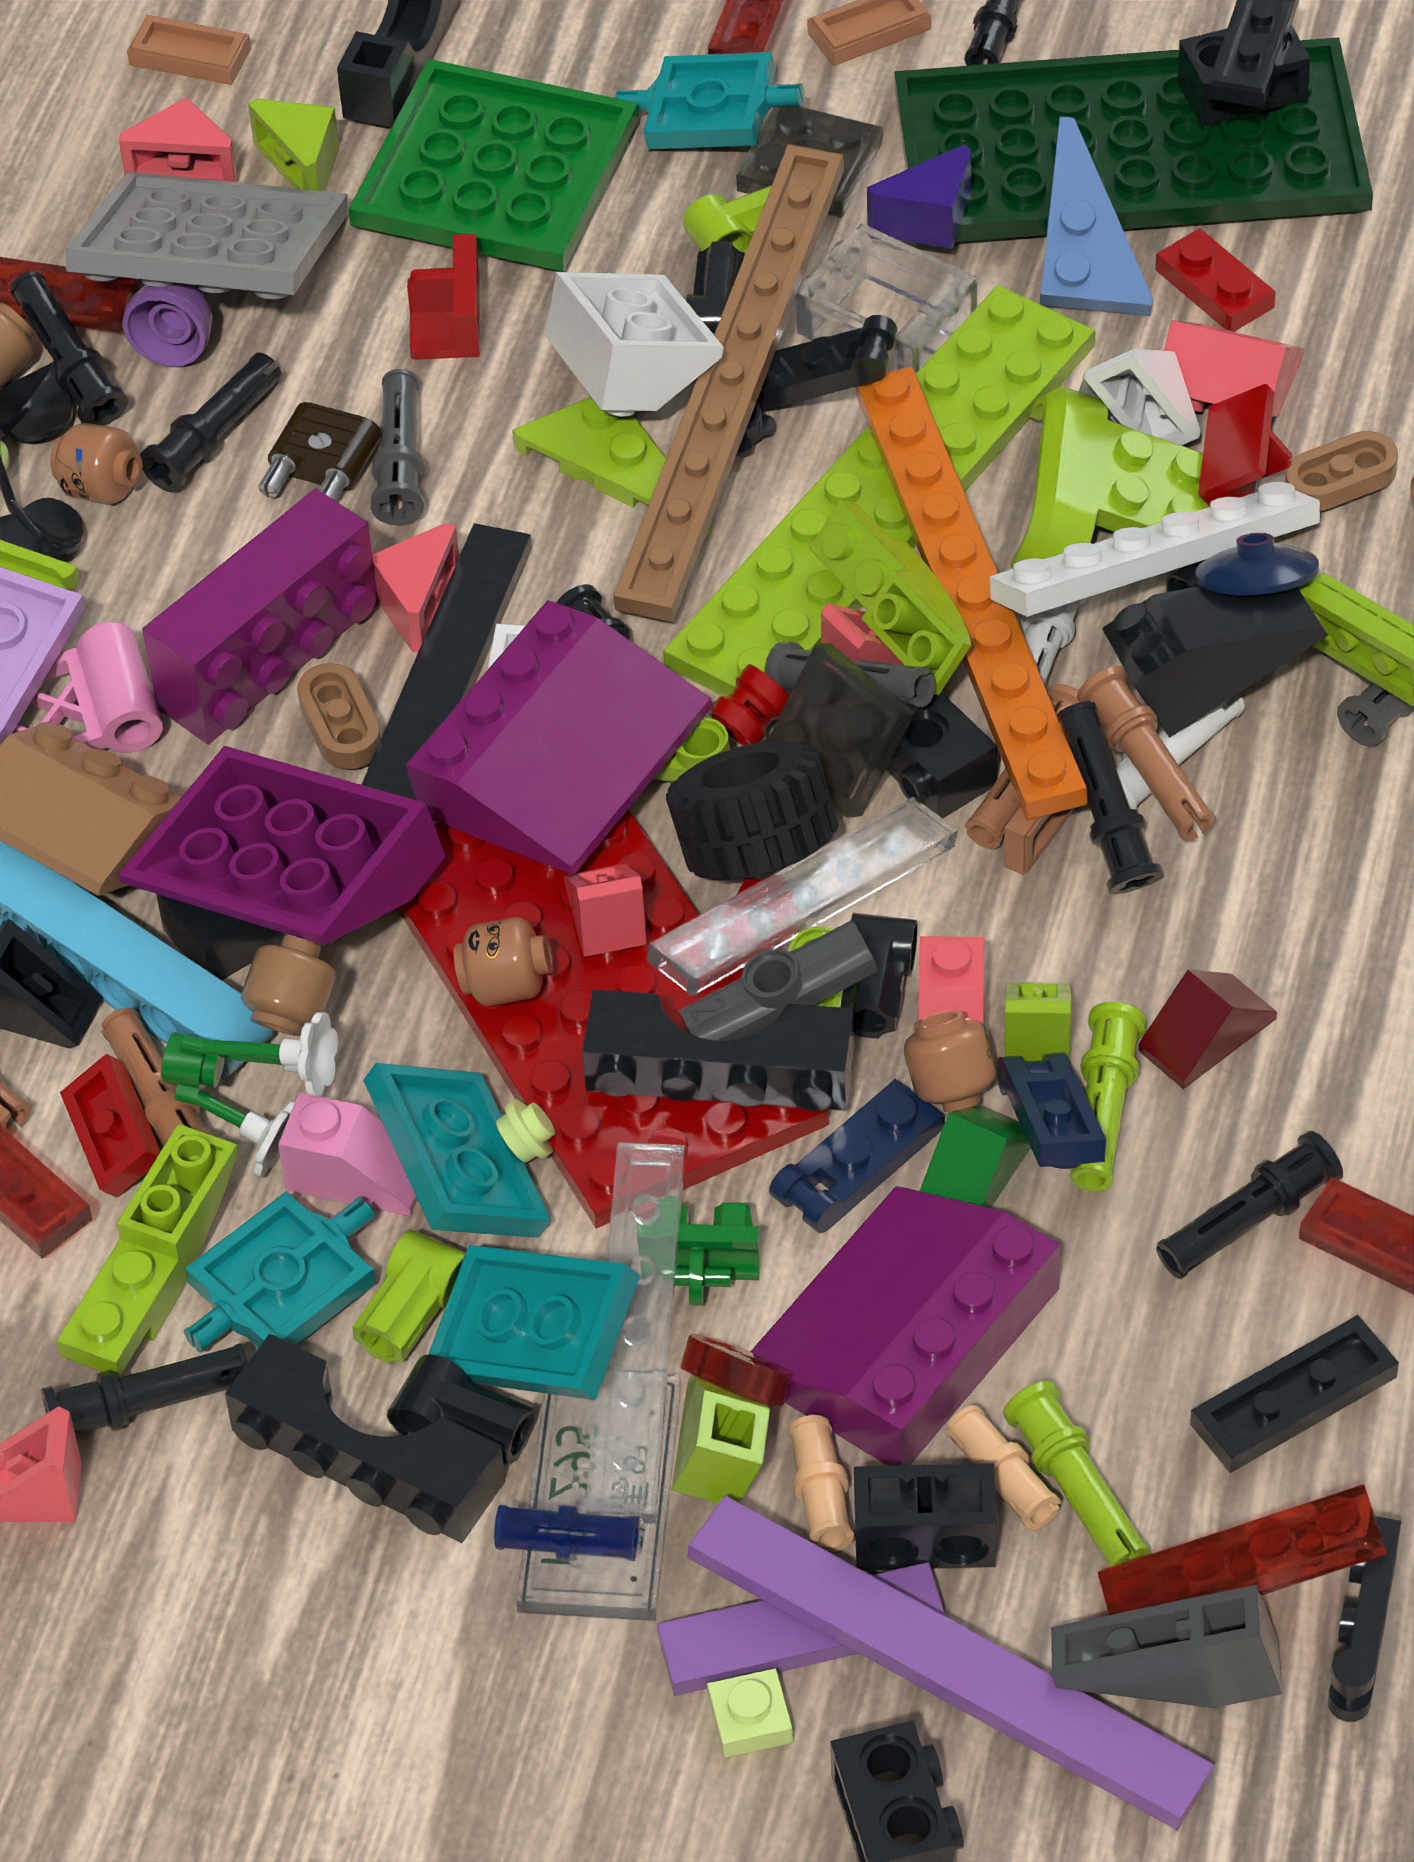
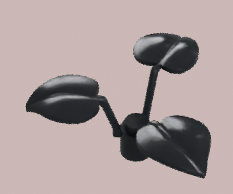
M54 362L0 389V439L5 438L9 434L12 438L22 442L38 441L57 434L70 423L73 416L72 401L69 393L63 391L55 381L56 365ZM0 455V489L7 509L11 513L0 517V540L55 559L62 557L63 554H71L78 550L84 540V530L81 518L76 510L67 503L54 498L38 499L22 509L16 501Z

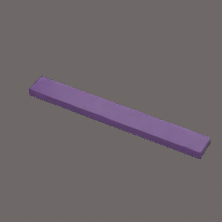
M726 1495L688 1545V1559L1177 1831L1212 1777L1215 1765L1082 1691L1056 1688L1051 1674Z

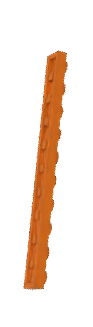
M913 367L887 372L883 379L877 382L856 387L858 402L919 554L954 601L968 629L971 647L962 661L1026 820L1087 805L1086 785L1062 727L1057 720L1055 710L1014 611L990 600L989 576L998 573Z

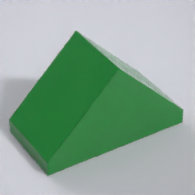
M981 1104L949 1112L920 1192L991 1208L1031 1149L1020 1122Z

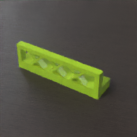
M1326 573L1299 586L1298 589L1328 634L1327 637L1314 644L1313 647L1414 707V625Z

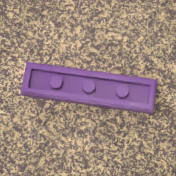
M929 1562L871 1575L945 1616ZM764 1600L657 1624L658 1638L674 1696L707 1689V1683L774 1668H776L777 1672H782L859 1654Z

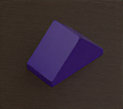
M966 144L868 186L867 229L873 236L952 249L971 195V150Z

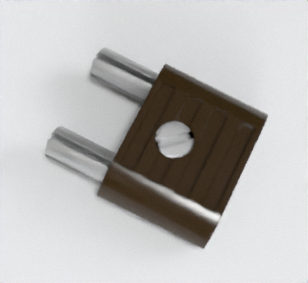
M310 402L299 403L268 454L267 459L270 467L258 486L260 492L266 497L269 494L270 498L277 496L289 476L321 485L319 490L336 501L341 491L350 490L357 481L381 439L380 427L371 419Z

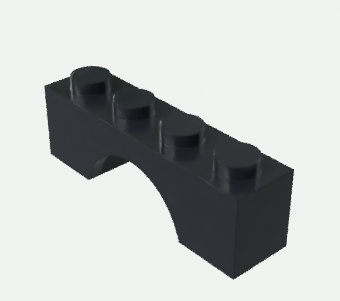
M388 0L384 17L375 35L355 32L337 67L343 118L392 128L427 60L431 58L460 0Z
M593 989L582 1050L586 1091L603 1092L610 1096L632 1094L668 1097L676 1101L697 1099L733 1102L741 1106L763 1104L799 1107L807 1111H821L824 1109L846 1111L854 1052L853 1008L787 1004L779 1017L759 1033L738 1040L714 1041L691 1035L675 1025L663 1010L658 994Z
M270 1333L225 1393L232 1431L242 1442L257 1450L268 1448L291 1459L299 1470L311 1477L322 1478L325 1476L348 1487L354 1496L370 1506H387L407 1516L415 1527L430 1535H439L441 1533L463 1543L505 1483L501 1445L444 1417L416 1432L392 1437L369 1435L349 1427L331 1410L333 1396L327 1361Z

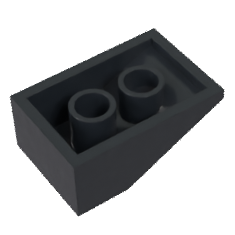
M1201 586L1154 594L1141 603L1132 604L1118 613L1114 621L1102 628L1133 685L1147 706L1152 708L1158 722L1168 737L1173 736L1328 636L1298 587L1277 593L1251 596L1219 594L1208 591Z

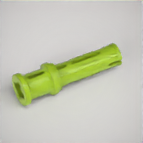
M1108 1001L1099 1003L1091 1009L1088 1017V1026L1092 1031L1090 1050L1085 1052L1081 1059L1080 1069L1084 1080L1087 1082L1085 1095L1106 1138L1105 1162L1086 1163L1072 1168L1070 1179L1073 1180V1184L1076 1187L1089 1192L1106 1191L1113 1184L1112 1174L1121 1129L1126 1089L1132 1086L1139 1075L1140 1067L1135 1058L1137 1040L1143 1037L1146 1031V1016L1138 1008L1122 1002Z
M1040 1381L1027 1386L1015 1394L1005 1405L1003 1410L1005 1420L1009 1426L1019 1428L1033 1450L1031 1460L1037 1471L1054 1477L1106 1560L1112 1575L1122 1576L1127 1574V1568L1123 1564L1125 1559L1128 1561L1133 1571L1136 1570L1149 1558L1151 1554L1150 1549L1146 1543H1143L1089 1457L1090 1439L1084 1428L1074 1426L1059 1403L1061 1392L1054 1382Z

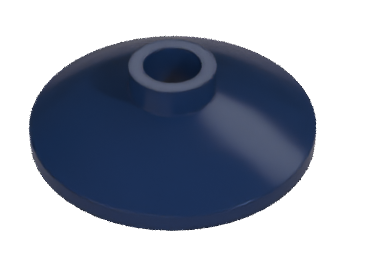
M1250 533L1236 539L1237 547L1211 556L1200 563L1195 571L1198 585L1208 591L1236 596L1264 595L1290 590L1311 581L1319 573V560L1309 551L1290 545L1274 543L1273 536L1270 534Z

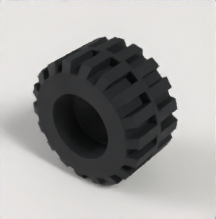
M759 742L721 752L701 761L680 775L669 786L668 793L666 794V801L686 866L690 872H694V875L700 878L737 880L779 871L802 861L818 851L819 848L833 838V834L837 832L839 826L818 752L815 751L814 747L803 745L801 742Z

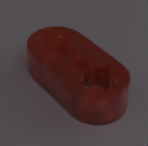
M689 1334L679 1366L682 1370L734 1394L756 1402L780 1407L784 1406L794 1374L791 1370L736 1345L699 1334Z

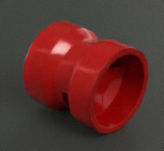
M747 664L736 677L735 689L728 696H719L712 704L713 707L709 710L708 714L712 719L719 721L725 726L731 738L744 746L762 742L766 738L765 728L773 719H782L794 706V702L785 690L766 673L751 664Z

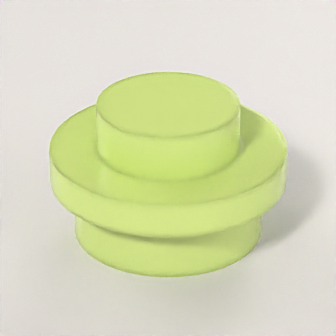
M517 1099L508 1103L505 1106L506 1114L496 1120V1125L511 1151L525 1163L536 1156L544 1159L553 1153L547 1140L556 1133L545 1112L535 1103L526 1106Z

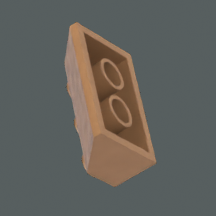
M43 722L35 727L9 734L0 745V841L97 896L127 886L121 883L118 873L181 797L171 792L166 782L155 777L142 776L122 765L121 759L117 755L105 750L93 749L73 738L72 732L62 725Z

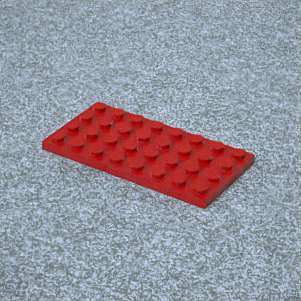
M629 810L625 812L576 873L626 863L640 875L643 888L647 945L584 957L566 891L563 875H568L569 873L443 824H434L446 857L415 897L397 909L514 1098L526 1106L531 1103L537 1104L550 1119L556 1133L547 1140L553 1150L550 1156L596 1229L649 1206L655 1201L667 1198L829 1125L828 1109L807 1111L799 1107L763 1104L741 1106L733 1102L697 1099L676 1101L668 1097L632 1094L610 1096L603 1092L586 1091L582 1050L593 989L658 994L666 1015L675 1025L689 1033L678 1010L734 982L702 967L714 937ZM513 917L523 918L530 923L536 936H547L552 950L553 972L543 974V984L540 993L530 1000L491 1007L479 1004L472 994H463L455 971L454 947L456 944L463 943V938L468 928L474 924Z

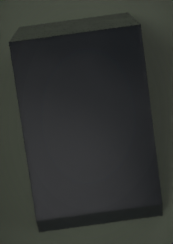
M156 894L163 931L188 959L220 980L251 964L254 953L261 946L269 944L281 946L284 935H289Z
M10 919L3 921L0 925V1029L68 1049L77 1046L103 997Z

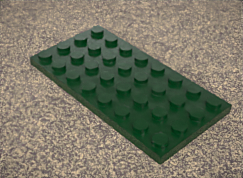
M1339 37L1300 40L1310 56L1307 100L1205 126L1200 125L1177 82L1179 50L894 71V88L906 170L965 144L971 150V195L955 242L1047 235L1060 116L1075 119L1122 229L1372 210L1373 200L1372 186Z

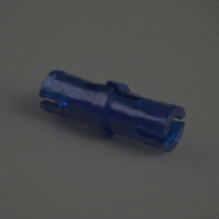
M499 1505L494 1529L495 1548L498 1550H505L507 1548L556 1553L557 1560L573 1561L575 1555L625 1558L628 1561H635L640 1536L638 1516L619 1517L579 1513L578 1507L575 1505H561L559 1511L511 1508L507 1505ZM540 1529H544V1530H555V1531H564V1532H571V1533H591V1534H596V1535H595V1536H582V1535H570V1534H567V1533H546V1532H538V1531H539Z

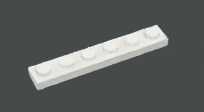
M1266 483L1261 485L1256 493L1240 498H1218L1210 503V507L1192 513H1170L1162 518L1161 523L1145 528H1123L1115 531L1113 538L1094 544H1072L1064 548V553L1053 557L1018 561L1014 564V569L989 576L990 600L1028 617L1206 560L1221 551L1237 547L1236 539L1245 534L1267 533L1274 538L1320 523V500L1296 491L1295 487L1290 483Z

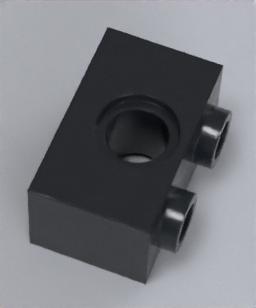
M942 692L939 695L934 694L932 700L924 707L871 700L861 706V735L859 743L865 757L875 767L882 766L899 783L905 797L914 805L921 804L937 821L942 820L989 791L996 782L997 745Z

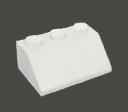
M556 272L545 337L604 412L615 416H631L635 411H657L722 358L723 345L665 275Z

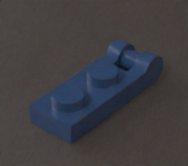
M1065 1052L1043 1054L1042 1060L1023 1062L1020 1055L999 1057L997 1077L1000 1093L1002 1096H1008L1039 1167L1052 1166L1059 1169H1071L1081 1164L1105 1162V1135Z
M895 1078L796 1165L791 1163L783 1167L773 1178L769 1186V1194L785 1207L794 1205L803 1212L802 1219L807 1225L818 1233H824L936 1137L943 1129V1114L929 1103L919 1099L913 1091ZM821 1183L826 1188H828L829 1191L825 1189L819 1192L814 1187Z

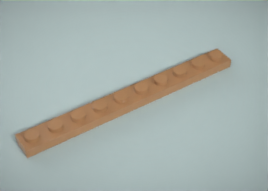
M787 145L714 334L724 347L722 358L696 380L614 592V605L617 611L669 622L674 621L844 172L842 154Z

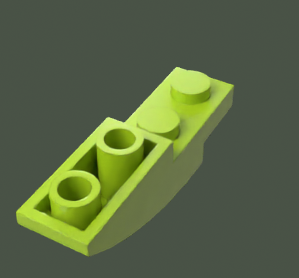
M840 500L809 549L866 609L861 619L905 666H920L931 670L929 674L934 675L936 687L934 694L939 695L971 647L969 632L962 615L938 578L906 541L890 539L857 503Z
M180 1124L176 1126L117 1221L119 1234L117 1244L56 1342L60 1357L101 1372H115L117 1377L120 1378L143 1338L151 1341L155 1340L187 1281L185 1268L198 1258L215 1219L238 1154L237 1144Z

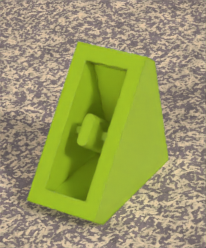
M258 98L249 102L248 108L253 144L293 188L325 191L340 149L335 107Z
M1006 982L1004 1057L1020 1055L1023 1062L1042 1060L1043 1054L1065 1052L1069 1059L1071 1023L1070 983Z

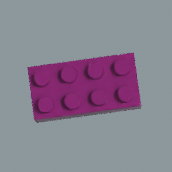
M315 488L143 627L142 631L158 710L209 745L227 729L236 727L243 720L246 713L270 693L279 691L287 683L288 679L312 658H317L325 653L331 643L354 623L361 622L367 618L378 604L368 522Z

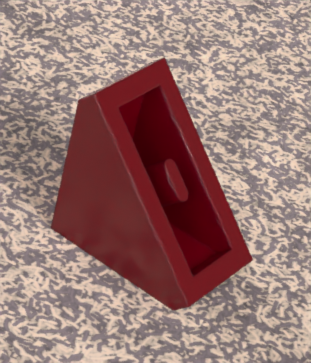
M1187 969L1140 1040L1138 1051L1184 1090L1275 1021L1277 1011L1233 974Z

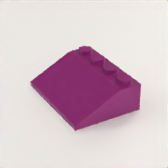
M547 600L411 758L406 767L416 800L427 804L432 821L574 875L713 706L709 696L599 618Z
M223 746L118 873L122 884L326 945L411 901L446 856L426 803Z
M895 1186L737 1366V1373L806 1416L821 1415L826 1417L830 1421L833 1433L885 1465H911L1059 1290L1060 1244L1004 1211Z

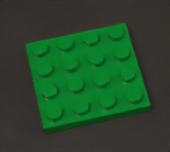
M428 59L348 208L350 225L452 248L454 234H476L477 251L479 254L564 272L639 120L638 103Z

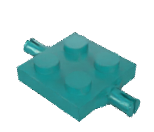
M772 52L664 56L660 74L651 84V87H648L646 90H617L615 98L637 102L638 112H648L643 131L648 149L754 146L757 144L762 121L771 107H803L805 95L802 83L772 85L776 71Z
M285 1191L185 1268L187 1281L190 1286L211 1304L212 1310L189 1328L184 1329V1335L190 1345L196 1347V1351L202 1353L205 1351V1348L229 1330L247 1337L258 1348L269 1333L292 1345H298L376 1284L373 1268L351 1249L347 1240L359 1229L375 1219L371 1207L367 1202L363 1203L361 1197H356L353 1202L329 1219L307 1210L292 1195Z

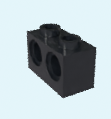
M1292 25L1264 108L1207 98L1208 83L1227 29L1179 40L1177 82L1201 126L1307 100L1310 56Z
M994 1463L854 1467L856 1567L858 1569L896 1570L929 1562L931 1569L996 1567L997 1521Z
M914 1720L830 1741L831 1777L858 1862H954V1850L964 1848L960 1822L954 1806L944 1808L941 1806L936 1791L937 1787L943 1786V1775L939 1758L933 1744L921 1745ZM884 1772H894L903 1776L902 1779L895 1782H882L874 1777ZM902 1834H915L924 1840L917 1844L905 1845L898 1843L894 1839Z

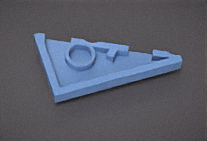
M1060 116L1040 304L1044 306L1150 316L1153 297L1074 118Z

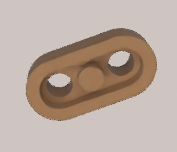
M1373 431L1356 432L1295 456L1292 459L1291 466L1286 469L1285 483L1292 484L1296 491L1320 500V511L1328 510L1388 486L1396 476L1398 449L1389 437Z
M325 663L310 668L302 675L298 682V697L301 712L321 755L329 764L341 769H356L371 763L381 740L380 727L357 676L348 667L335 663Z

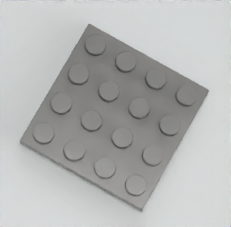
M127 171L66 248V271L85 273L86 278L94 281H111L118 277L141 279L143 284L151 287L183 283L198 285L201 291L208 293H224L231 289L255 291L258 297L265 299L284 298L295 294L346 218L348 194Z

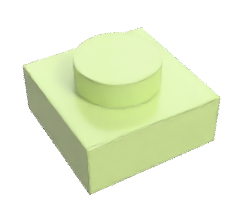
M776 1668L707 1683L708 1700L724 1758L793 1743V1729Z

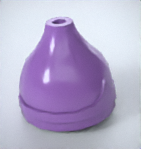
M174 283L171 286L163 287L144 285L127 304L122 326L128 342L137 353L147 360L166 367H182L194 362L207 347L213 317L208 299L198 288V285Z

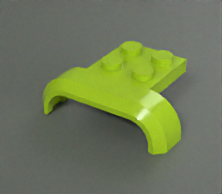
M1060 386L1040 396L1028 414V417L1039 421L1043 417L1033 506L1025 535L1011 560L1010 567L1014 569V564L1021 560L1046 559L1064 553V548L1072 544L1090 543L1095 525L1114 532L1123 528H1145L1161 523L1162 518L1170 513H1192L1210 507L1198 494L1203 453L1107 420L1108 407L1101 399Z

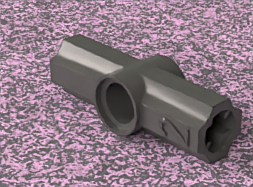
M849 921L791 952L783 949H767L758 952L744 966L741 978L678 1010L691 1035L714 1041L743 1039L759 1033L771 1025L779 1017L787 1004L815 1005L879 970L855 923Z

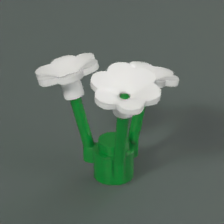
M325 1012L315 1013L311 1023L304 1024L300 1040L284 1039L281 1044L209 1040L173 1032L165 1048L161 1080L164 1083L177 1085L176 1101L194 1104L239 1127V1134L257 1143L258 1152L255 1158L256 1164L253 1174L263 1178L268 1169L272 1168L280 1158L278 1144L295 1101L292 1100L275 1119L269 1121L252 1111L246 1115L202 1092L205 1085L216 1087L222 1075L224 1061L235 1060L284 1065V1071L298 1072L300 1079L305 1082L306 1092L309 1096L322 1097L324 1086H330L335 1076L334 1057L338 1049L337 1032L334 1028H331L330 1017Z

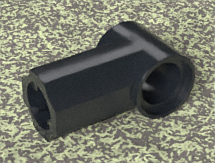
M712 242L707 249L698 252L693 294H687L686 302L713 334H715L746 254L736 249L732 242Z
M853 912L851 921L855 923L879 971L845 988L841 1008H853L854 1033L856 1036L879 1039L882 1034L895 1031L905 976L911 977L913 972L918 920Z
M423 1355L418 1359L387 1411L389 1423L401 1435L421 1430L444 1417L500 1444L503 1464L509 1465L513 1460L517 1461L527 1445L528 1436L534 1422L532 1407L472 1384L468 1375L460 1367L436 1355Z

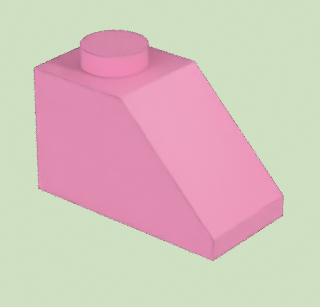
M298 1093L278 1144L286 1190L349 1204L356 1197H361L363 1203L367 1202L373 1209L411 1217L417 1197L382 1121L362 1105Z

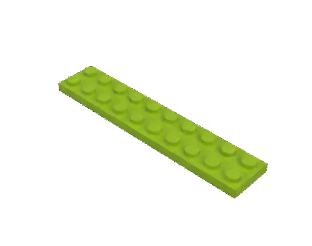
M998 284L915 374L964 493L1030 420L1031 417H1028V414L1037 399L1059 387L1095 347L1094 329ZM869 427L859 435L663 650L664 665L721 696H728L736 687V677L747 664H751L765 673L766 659L770 650L777 643L782 641L799 643L804 650L812 651L821 647V611L827 603L860 610L863 607L861 603L809 549L840 500L857 503L890 539L906 541L913 550L916 548L915 541Z

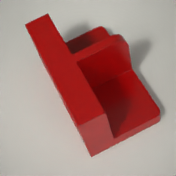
M454 234L453 268L414 269L407 280L410 309V356L414 360L480 357V271L476 234Z
M1262 384L1209 406L1198 494L1209 506L1213 500L1218 498H1240L1255 493L1257 480L1283 471L1291 466V451L1271 430L1275 392L1268 384Z

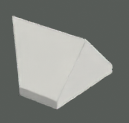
M1134 348L1085 371L1079 392L1101 399L1108 407V420L1181 446L1199 438L1200 427L1175 352Z

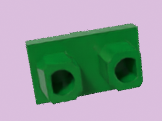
M655 1201L647 1223H638L637 1246L639 1248L640 1277L663 1278L664 1286H689V1305L704 1306L705 1287H731V1280H759L760 1278L759 1226H753L750 1208L746 1203H721L719 1206L714 1207L713 1225L688 1224V1206L683 1205L679 1201Z

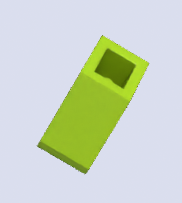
M694 1373L690 1375L687 1382L672 1491L717 1504L720 1503L725 1495L739 1503L742 1501L763 1463L770 1408L756 1391Z

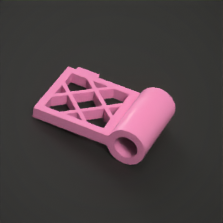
M103 622L96 624L79 638L76 648L59 653L30 702V705L49 711L41 723L60 724L64 717L84 723L87 732L73 736V738L93 749L108 747L119 753L141 751L159 739L163 730L162 720L135 633L130 627L121 623ZM70 673L71 681L58 699L38 692L46 680ZM76 700H78L79 706L74 704ZM17 725L13 733L26 730L28 728Z

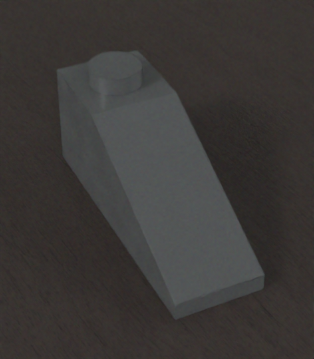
M1257 1585L1051 1627L1052 1679L1056 1688L1208 1708L1282 1694L1279 1642Z

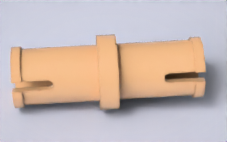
M971 1405L958 1411L946 1426L948 1429L945 1432L946 1436L961 1449L973 1464L994 1463L995 1492L999 1493L1028 1530H1036L1048 1524L1059 1512L1060 1507L1058 1504H1061V1500L1048 1489L1028 1466L1029 1455L1018 1443H1008L987 1419L984 1411L979 1406Z
M808 1415L796 1419L788 1428V1435L792 1442L797 1472L793 1477L794 1492L796 1498L804 1503L810 1531V1542L829 1553L845 1549L854 1540V1533L849 1522L844 1497L849 1488L848 1477L844 1467L837 1463L830 1421L821 1415Z

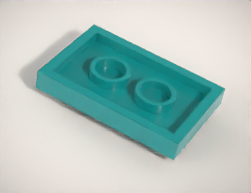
M375 1063L363 1081L431 1230L539 1238L551 1222L550 1216L524 1162L507 1146L497 1128L496 1120L501 1117V1113L482 1074Z
M469 1245L428 1355L440 1356L455 1363L468 1375L471 1383L596 1401L641 1275L624 1263Z

